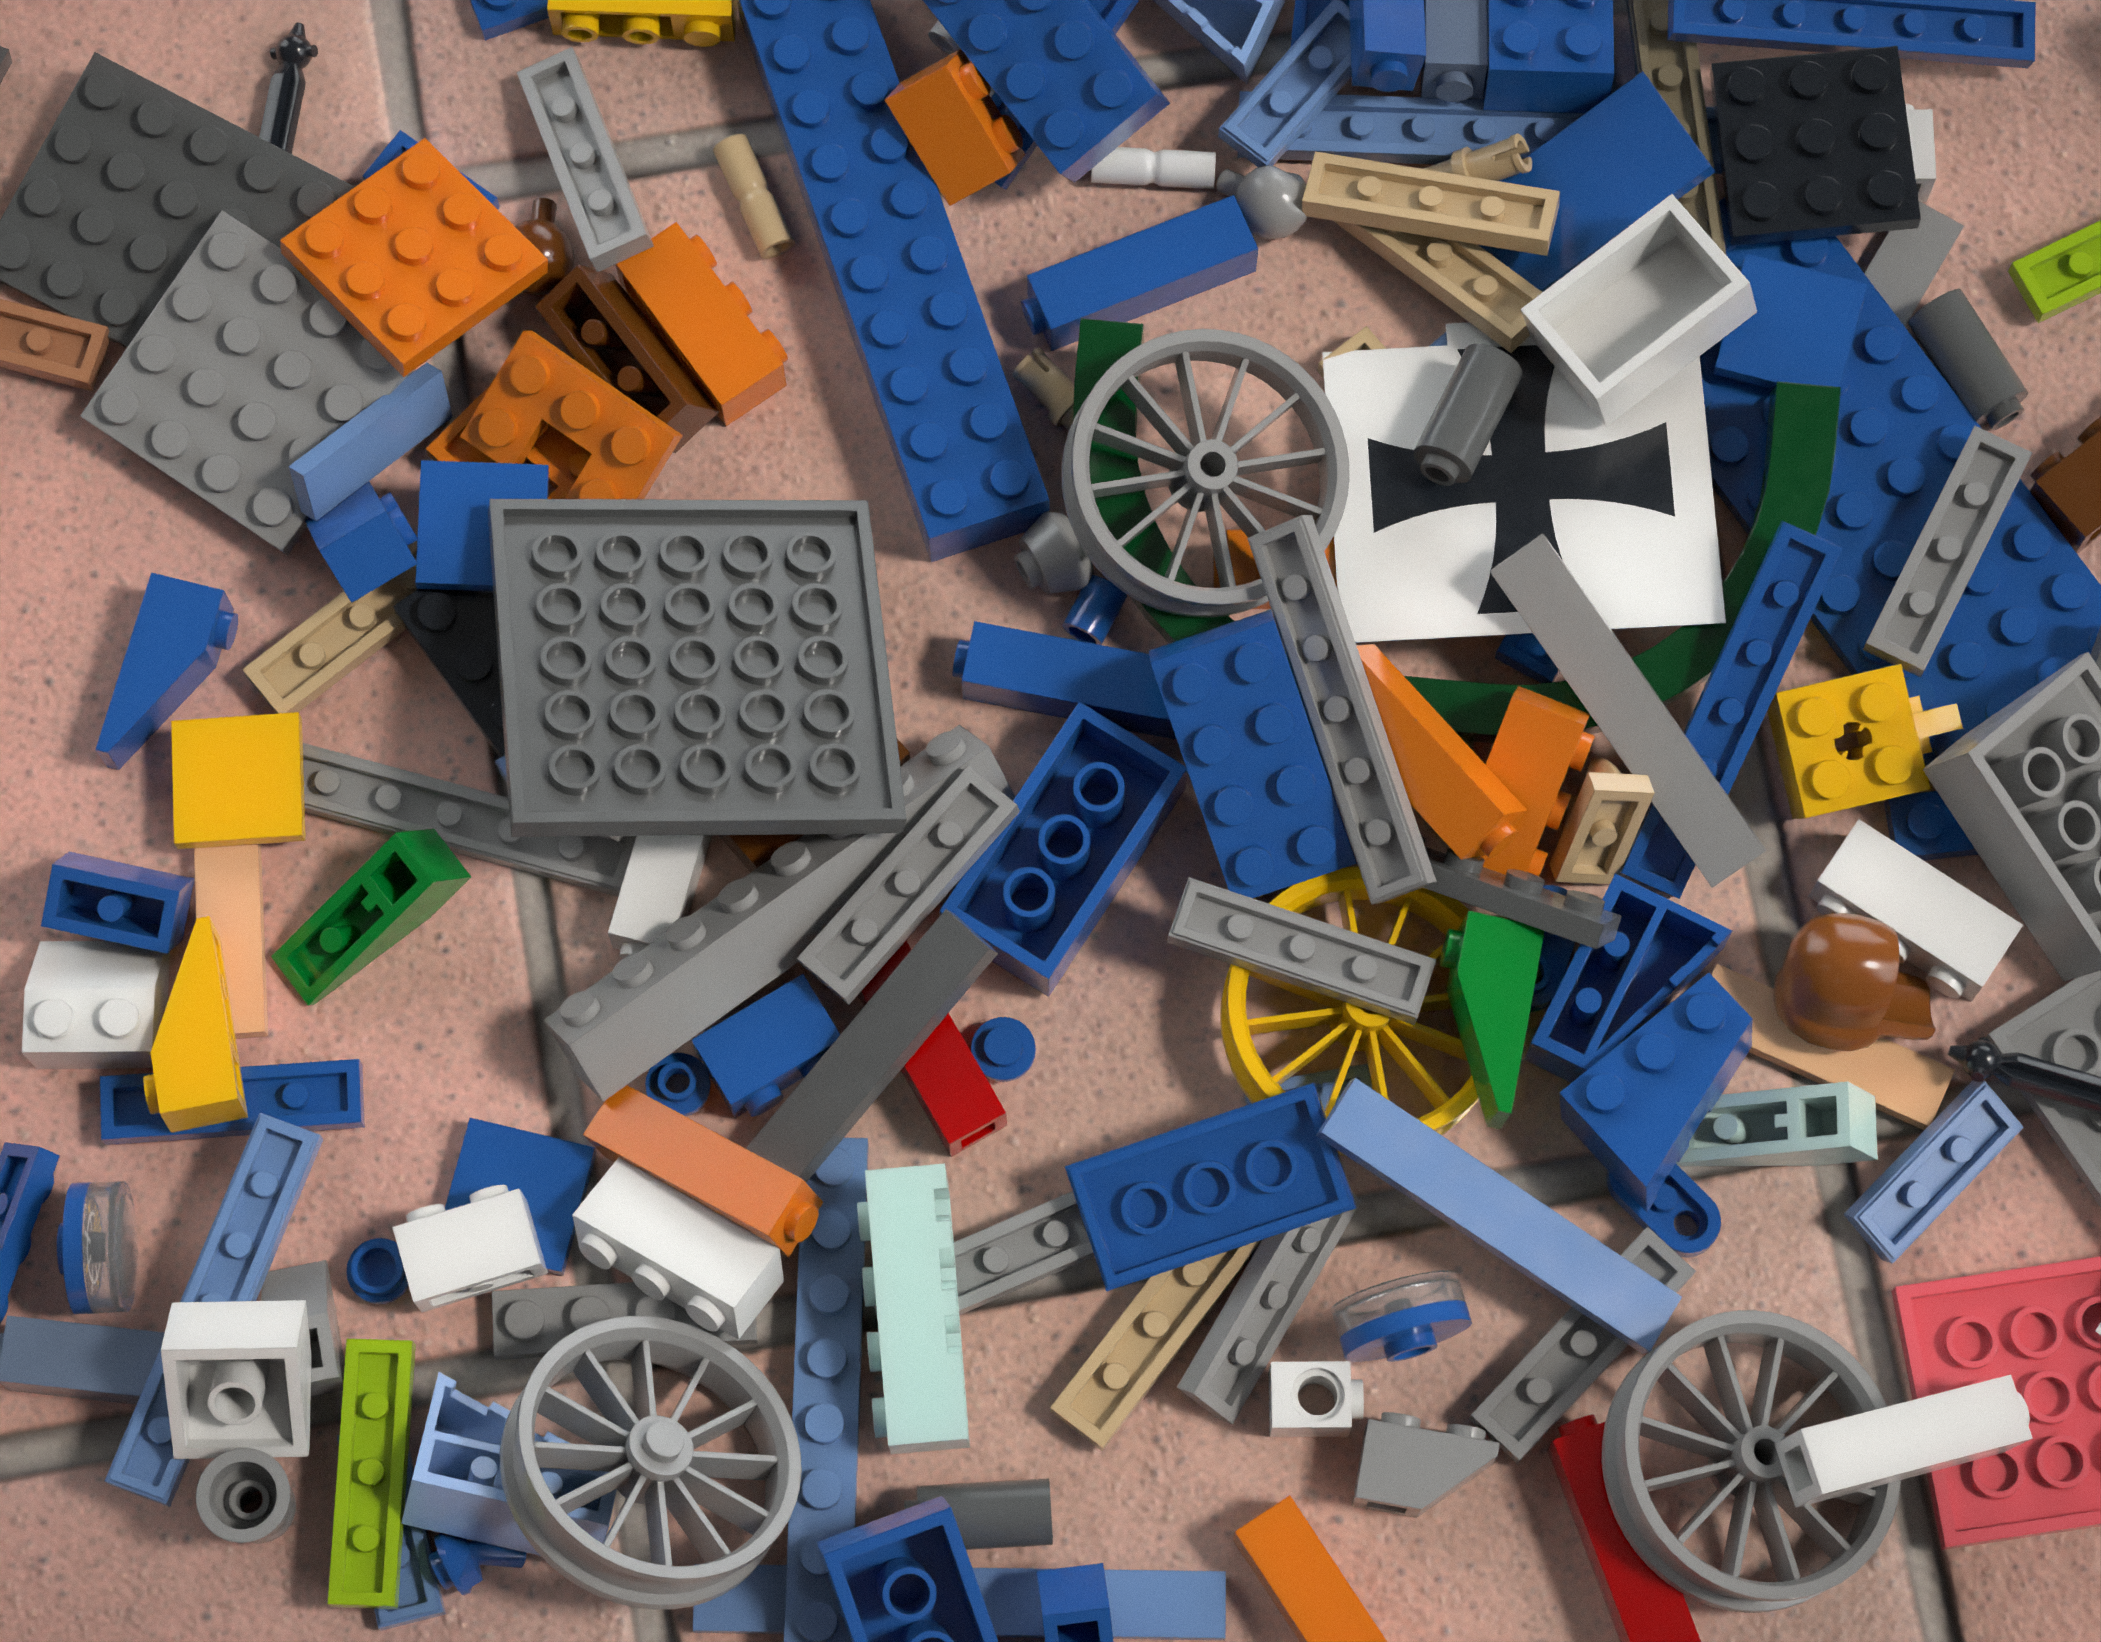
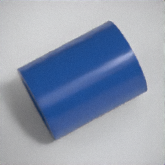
M1092 575L1088 585L1081 589L1063 622V629L1080 641L1102 645L1127 599V594L1110 581Z

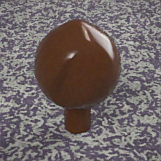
M548 198L535 199L532 204L530 220L523 221L515 226L548 259V273L522 291L531 295L549 293L572 271L574 264L572 244L567 234L554 224L557 204Z

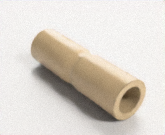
M737 134L723 139L715 145L713 152L734 198L740 202L741 214L761 257L770 259L786 253L794 246L795 241L775 197L768 191L766 177L747 136Z

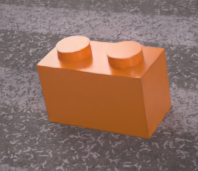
M962 49L902 81L885 99V102L949 206L1008 175L1026 155L1022 149L1023 139L1017 125L1008 115H1001L989 95L991 92L989 83L973 65L972 61L969 62Z

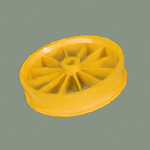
M1359 866L1345 867L1294 884L1280 893L1269 904L1301 914L1311 908L1338 901L1343 929L1358 933L1352 900L1370 899ZM1420 888L1385 901L1383 903L1400 907L1387 943L1395 946L1408 911L1427 920L1446 935L1449 928L1458 930L1469 910L1460 901L1425 888ZM1443 945L1427 957L1436 959V963H1438L1441 959ZM1233 964L1230 965L1223 985L1220 1006L1222 1041L1231 1070L1251 1103L1285 1093L1280 1085L1336 1041L1345 1046L1347 1050L1324 1109L1326 1117H1328L1336 1103L1355 1051H1366L1372 1089L1388 1099L1379 1050L1380 1045L1387 1050L1436 1109L1417 1119L1440 1135H1444L1457 1125L1479 1100L1472 1074L1464 1086L1449 1099L1396 1034L1467 1061L1460 1039L1417 1022L1415 1025ZM1249 976L1330 1008L1247 1019L1246 990ZM1448 993L1424 996L1419 1013L1451 1009ZM1321 1025L1330 1026L1331 1032L1273 1077L1263 1065L1251 1039L1253 1034ZM1338 1151L1340 1156L1347 1157L1346 1155Z

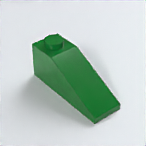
M434 828L396 832L271 957L308 1006L315 1005L431 918L471 878V875Z
M1468 911L1458 930L1448 929L1442 948L1440 966L1450 968L1446 990L1487 1127L1500 1130L1512 1113L1545 931L1518 921Z

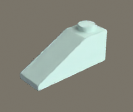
M1848 1081L1721 1095L1712 1111L1707 1112L1690 1139L1688 1149L1679 1163L1676 1162L1678 1166H1820L1878 1160L1875 1096Z

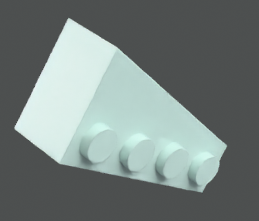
M945 1164L865 1170L867 1202H857L860 1241H871L873 1266L862 1267L865 1307L876 1306L878 1332H867L870 1372L882 1371L884 1397L872 1398L875 1438L887 1437L891 1454L970 1448L950 1191Z

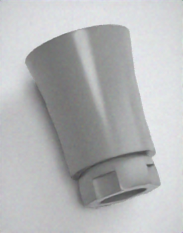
M238 1448L227 1451L208 1464L197 1484L196 1505L201 1520L212 1533L224 1540L237 1543H267L282 1536L294 1519L296 1500L293 1490L289 1485L287 1475L282 1466L272 1456L263 1451L252 1448ZM260 1491L263 1497L261 1507L253 1513H245L244 1506L251 1502V1495Z

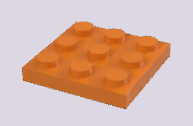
M426 138L419 141L280 240L281 254L403 377L548 273V259Z

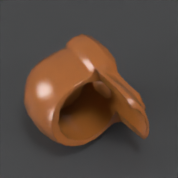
M1829 913L1809 920L1791 939L1783 966L1775 976L1773 1000L1778 1017L1788 1030L1809 1044L1831 1050L1855 1051L1869 1047L1879 1037L1928 1040L1936 1031L1931 1017V990L1929 986L1919 977L1898 972L1899 941L1895 929L1882 921L1858 914Z

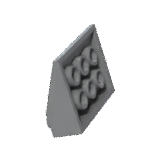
M2086 652L1963 735L1923 769L2063 981L2101 971V670L2089 652Z

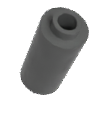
M1961 289L1949 291L1935 298L1910 318L1908 325L1940 374L1980 426L1989 424L1992 430H1997L2009 424L2023 413L2024 408L2021 402L2027 397L2028 391Z
M1478 343L1466 347L1413 451L1414 458L1420 465L1421 473L1432 482L1451 486L1454 483H1465L1471 479L1523 375L1518 362L1504 351L1490 345Z
M1049 1478L917 1486V1499L904 1500V1507L907 1509L943 1496L952 1508L966 1550L1053 1545Z

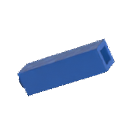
M1349 0L1352 86L1373 87L1384 92L1397 90L1413 91L1426 58L1424 0Z
M1232 195L1027 275L1028 298L1021 300V307L1032 334L1037 335L1043 332L1050 350L1054 351L1078 341L1081 318L1128 322L1256 272L1258 247L1237 200Z
M974 621L970 641L961 639L958 641L952 677L962 678V696L965 700L1068 719L1080 701L1125 730L1176 739L1150 663L1149 654Z

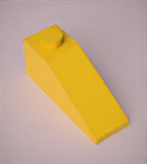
M210 916L196 918L150 1052L154 1074L143 1077L149 1112L151 1115L160 1113L171 1133L248 1118L221 940Z

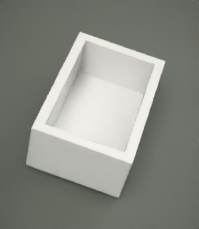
M1671 194L1521 308V312L1531 339L1607 427L1757 313L1750 282L1675 196Z

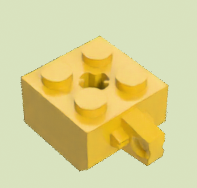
M1901 664L1777 692L1767 710L1792 819L1814 817L1929 790V780L1923 771L1925 763L1922 755L1932 752L1929 736L1963 729L1957 704L1923 711L1920 696L1909 698ZM1843 725L1849 726L1847 733H1856L1859 744L1851 749V759H1846L1848 751L1837 752L1834 739L1844 735Z

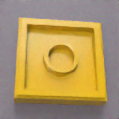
M299 712L171 721L174 844L177 849L306 841L302 717Z

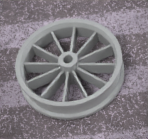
M1217 329L1183 330L1165 334L1143 343L1121 357L1101 377L1077 412L1068 432L1062 459V491L1068 519L1078 542L1095 567L1111 583L1137 601L1164 612L1187 617L1211 618L1229 616L1248 611L1268 602L1261 579L1236 586L1220 505L1248 538L1265 531V529L1235 494L1295 517L1312 515L1325 551L1342 519L1349 489V457L1343 429L1333 406L1317 382L1298 363L1275 347L1247 335ZM1190 361H1209L1235 367L1212 439L1206 440ZM1175 363L1191 442L1135 377L1159 366ZM1245 372L1267 383L1286 401L1230 447L1222 442ZM1121 388L1176 453L1098 424L1097 421L1110 398ZM1291 407L1301 419L1314 447V450L1238 461L1236 457L1238 451ZM1091 441L1099 442L1169 469V472L1091 484L1089 472ZM1318 463V506L1238 477V475ZM1169 486L1172 496L1118 541L1106 526L1095 502L1097 497ZM1178 502L1187 509L1167 571L1163 577L1143 566L1123 547ZM1198 512L1206 513L1221 588L1196 587L1174 581Z
M1757 1310L1730 1311L1702 1318L1686 1326L1648 1352L1626 1375L1615 1393L1604 1425L1602 1440L1604 1483L1612 1511L1624 1536L1645 1564L1662 1580L1690 1598L1712 1607L1734 1612L1763 1613L1783 1610L1819 1595L1852 1576L1872 1557L1886 1536L1894 1518L1900 1494L1901 1480L1835 1497L1859 1505L1856 1519L1845 1540L1810 1504L1795 1508L1775 1447V1443L1785 1438L1784 1434L1825 1389L1832 1394L1846 1417L1887 1407L1878 1387L1867 1371L1844 1347L1824 1332L1789 1316ZM1726 1343H1743L1763 1347L1750 1416ZM1704 1347L1725 1417L1672 1364L1678 1356L1690 1350ZM1784 1355L1808 1370L1818 1381L1773 1428L1768 1426L1781 1356ZM1658 1381L1712 1438L1644 1417L1645 1405L1655 1383ZM1639 1436L1709 1457L1708 1465L1644 1480L1639 1452ZM1710 1477L1717 1490L1674 1536L1656 1510L1649 1492ZM1728 1497L1734 1500L1720 1571L1694 1555L1683 1543L1716 1507ZM1753 1505L1778 1582H1760L1739 1578ZM1778 1505L1831 1558L1827 1564L1814 1574L1803 1578L1800 1577Z
M651 1316L610 1318L584 1326L564 1337L545 1354L529 1377L525 1388L516 1399L506 1419L500 1445V1473L507 1503L516 1523L536 1552L551 1567L582 1589L612 1602L636 1608L660 1610L691 1607L720 1597L738 1586L760 1564L770 1546L783 1531L796 1505L801 1483L802 1467L798 1436L784 1402L766 1376L747 1357L720 1338L697 1327L667 1318ZM631 1360L636 1415L599 1362ZM651 1364L666 1367L691 1378L670 1418L659 1416L656 1413ZM573 1372L605 1418L551 1387L564 1376ZM699 1383L720 1398L731 1411L687 1432L677 1421ZM537 1413L593 1445L535 1441L534 1429ZM744 1425L759 1455L694 1451V1449ZM540 1468L608 1471L609 1473L555 1499L544 1481ZM709 1477L764 1480L766 1491L764 1509ZM617 1489L626 1500L603 1543L589 1535L567 1515ZM633 1503L646 1505L651 1563L626 1556L610 1548ZM698 1504L753 1536L741 1547L731 1552ZM666 1506L705 1563L690 1566H672Z

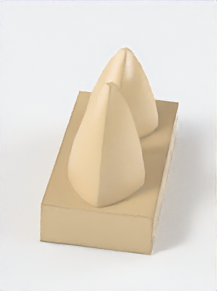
M1603 758L1595 759L1590 763L1579 795L1570 798L1565 811L1564 830L1549 863L1555 882L1610 884L1614 875H1619L1655 794L1648 775L1621 774L1611 762Z

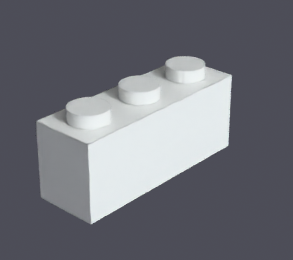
M1858 819L1808 896L1818 903L1817 909L1822 915L1829 913L1858 914L1882 921L1895 929L1898 936L1899 963H1904L1907 960L1926 972L1928 983L1942 994L1955 999L1963 996L1971 1002L1984 986L2023 926V924L1860 819Z
M620 1157L617 1158L572 1214L579 1250L591 1263L602 1269H610L612 1266L632 1278L635 1285L643 1293L656 1300H663L666 1297L685 1308L693 1321L709 1331L721 1329L739 1340L784 1282L779 1248Z

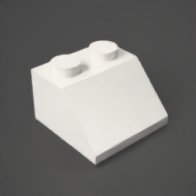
M40 941L24 989L23 1055L36 1069L153 1068L150 1052L168 1003L170 952L167 954L111 941Z
M306 1300L172 1303L161 1346V1357L174 1459L216 1458L227 1451L238 1448L257 1449L272 1457H308L310 1449L311 1345Z

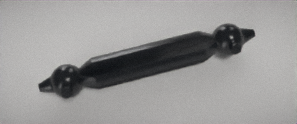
M299 22L294 24L290 33L284 36L276 47L271 48V58L278 60L280 66L270 81L259 135L260 138L291 154L306 85L302 69L310 63L312 57H317L318 55L317 46L311 45L306 39L304 24Z
M1981 1037L1968 1045H1951L1948 1055L1962 1064L1965 1072L1975 1082H1982L1984 1079L1994 1075L2009 1087L2101 1114L2100 1076L2019 1052L2000 1054L1998 1049L1985 1037Z

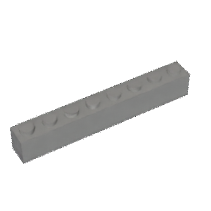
M960 724L951 731L937 735L928 743L926 749L900 766L907 818L903 833L805 834L796 841L786 843L773 853L771 859L750 874L727 884L716 898L698 911L675 921L664 935L643 950L620 960L612 972L591 987L568 997L562 1003L560 1009L543 1021L577 1076L604 1102L798 963L797 958L968 765L1013 801L1015 795L990 747Z

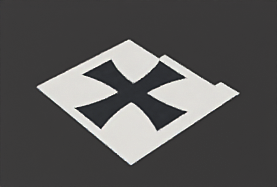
M1470 322L1446 324V346L1354 350L1328 359L1324 358L1332 352H1322L1325 394L1342 426L1349 457L1348 497L1342 519L1334 535L1337 590L1355 643L1533 633L1492 576L1490 570L1541 534L1546 536L1610 629L1726 623L1700 356L1606 427L1530 336L1510 353ZM1477 343L1493 346L1514 358L1520 365L1523 375L1471 479L1468 482L1454 483L1451 486L1434 483L1421 473L1420 465L1415 460L1413 451L1466 347Z

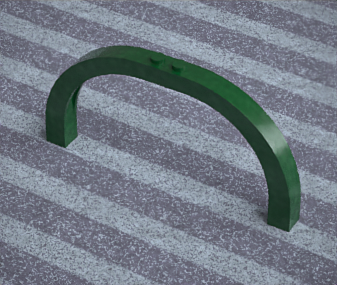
M1080 319L1074 379L1073 420L1085 399L1106 371L1121 357L1144 343V324ZM1141 375L1135 377L1139 383ZM1777 381L1770 393L1764 471L1759 502L1750 532L1740 555L1722 583L1726 623L1683 625L1654 647L1632 658L1665 706L1685 696L1709 678L1781 521L1816 535L1830 491L1836 451L1841 387ZM1120 388L1105 405L1097 423L1136 438L1137 407ZM1091 441L1089 456L1091 484L1141 476L1138 457L1099 442ZM1145 490L1095 498L1102 519L1117 541L1152 513ZM1155 520L1123 548L1143 566L1164 577L1172 551ZM1180 565L1174 581L1198 587ZM1129 596L1145 619L1169 644L1234 622L1228 615L1211 618L1175 615L1150 607ZM1404 676L1472 750L1474 749V742L1494 743L1511 698L1518 686L1589 713L1566 680L1532 685H1508ZM1590 715L1584 732L1589 734L1602 732Z

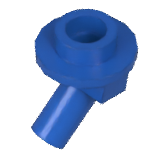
M440 1533L434 1538L437 1550L428 1555L434 1573L443 1588L448 1590L455 1586L465 1596L471 1593L474 1585L483 1580L480 1565L522 1568L525 1564L527 1553Z

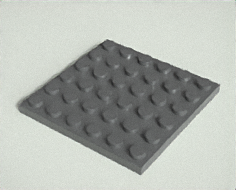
M489 500L488 525L511 837L903 833L907 818L868 500Z

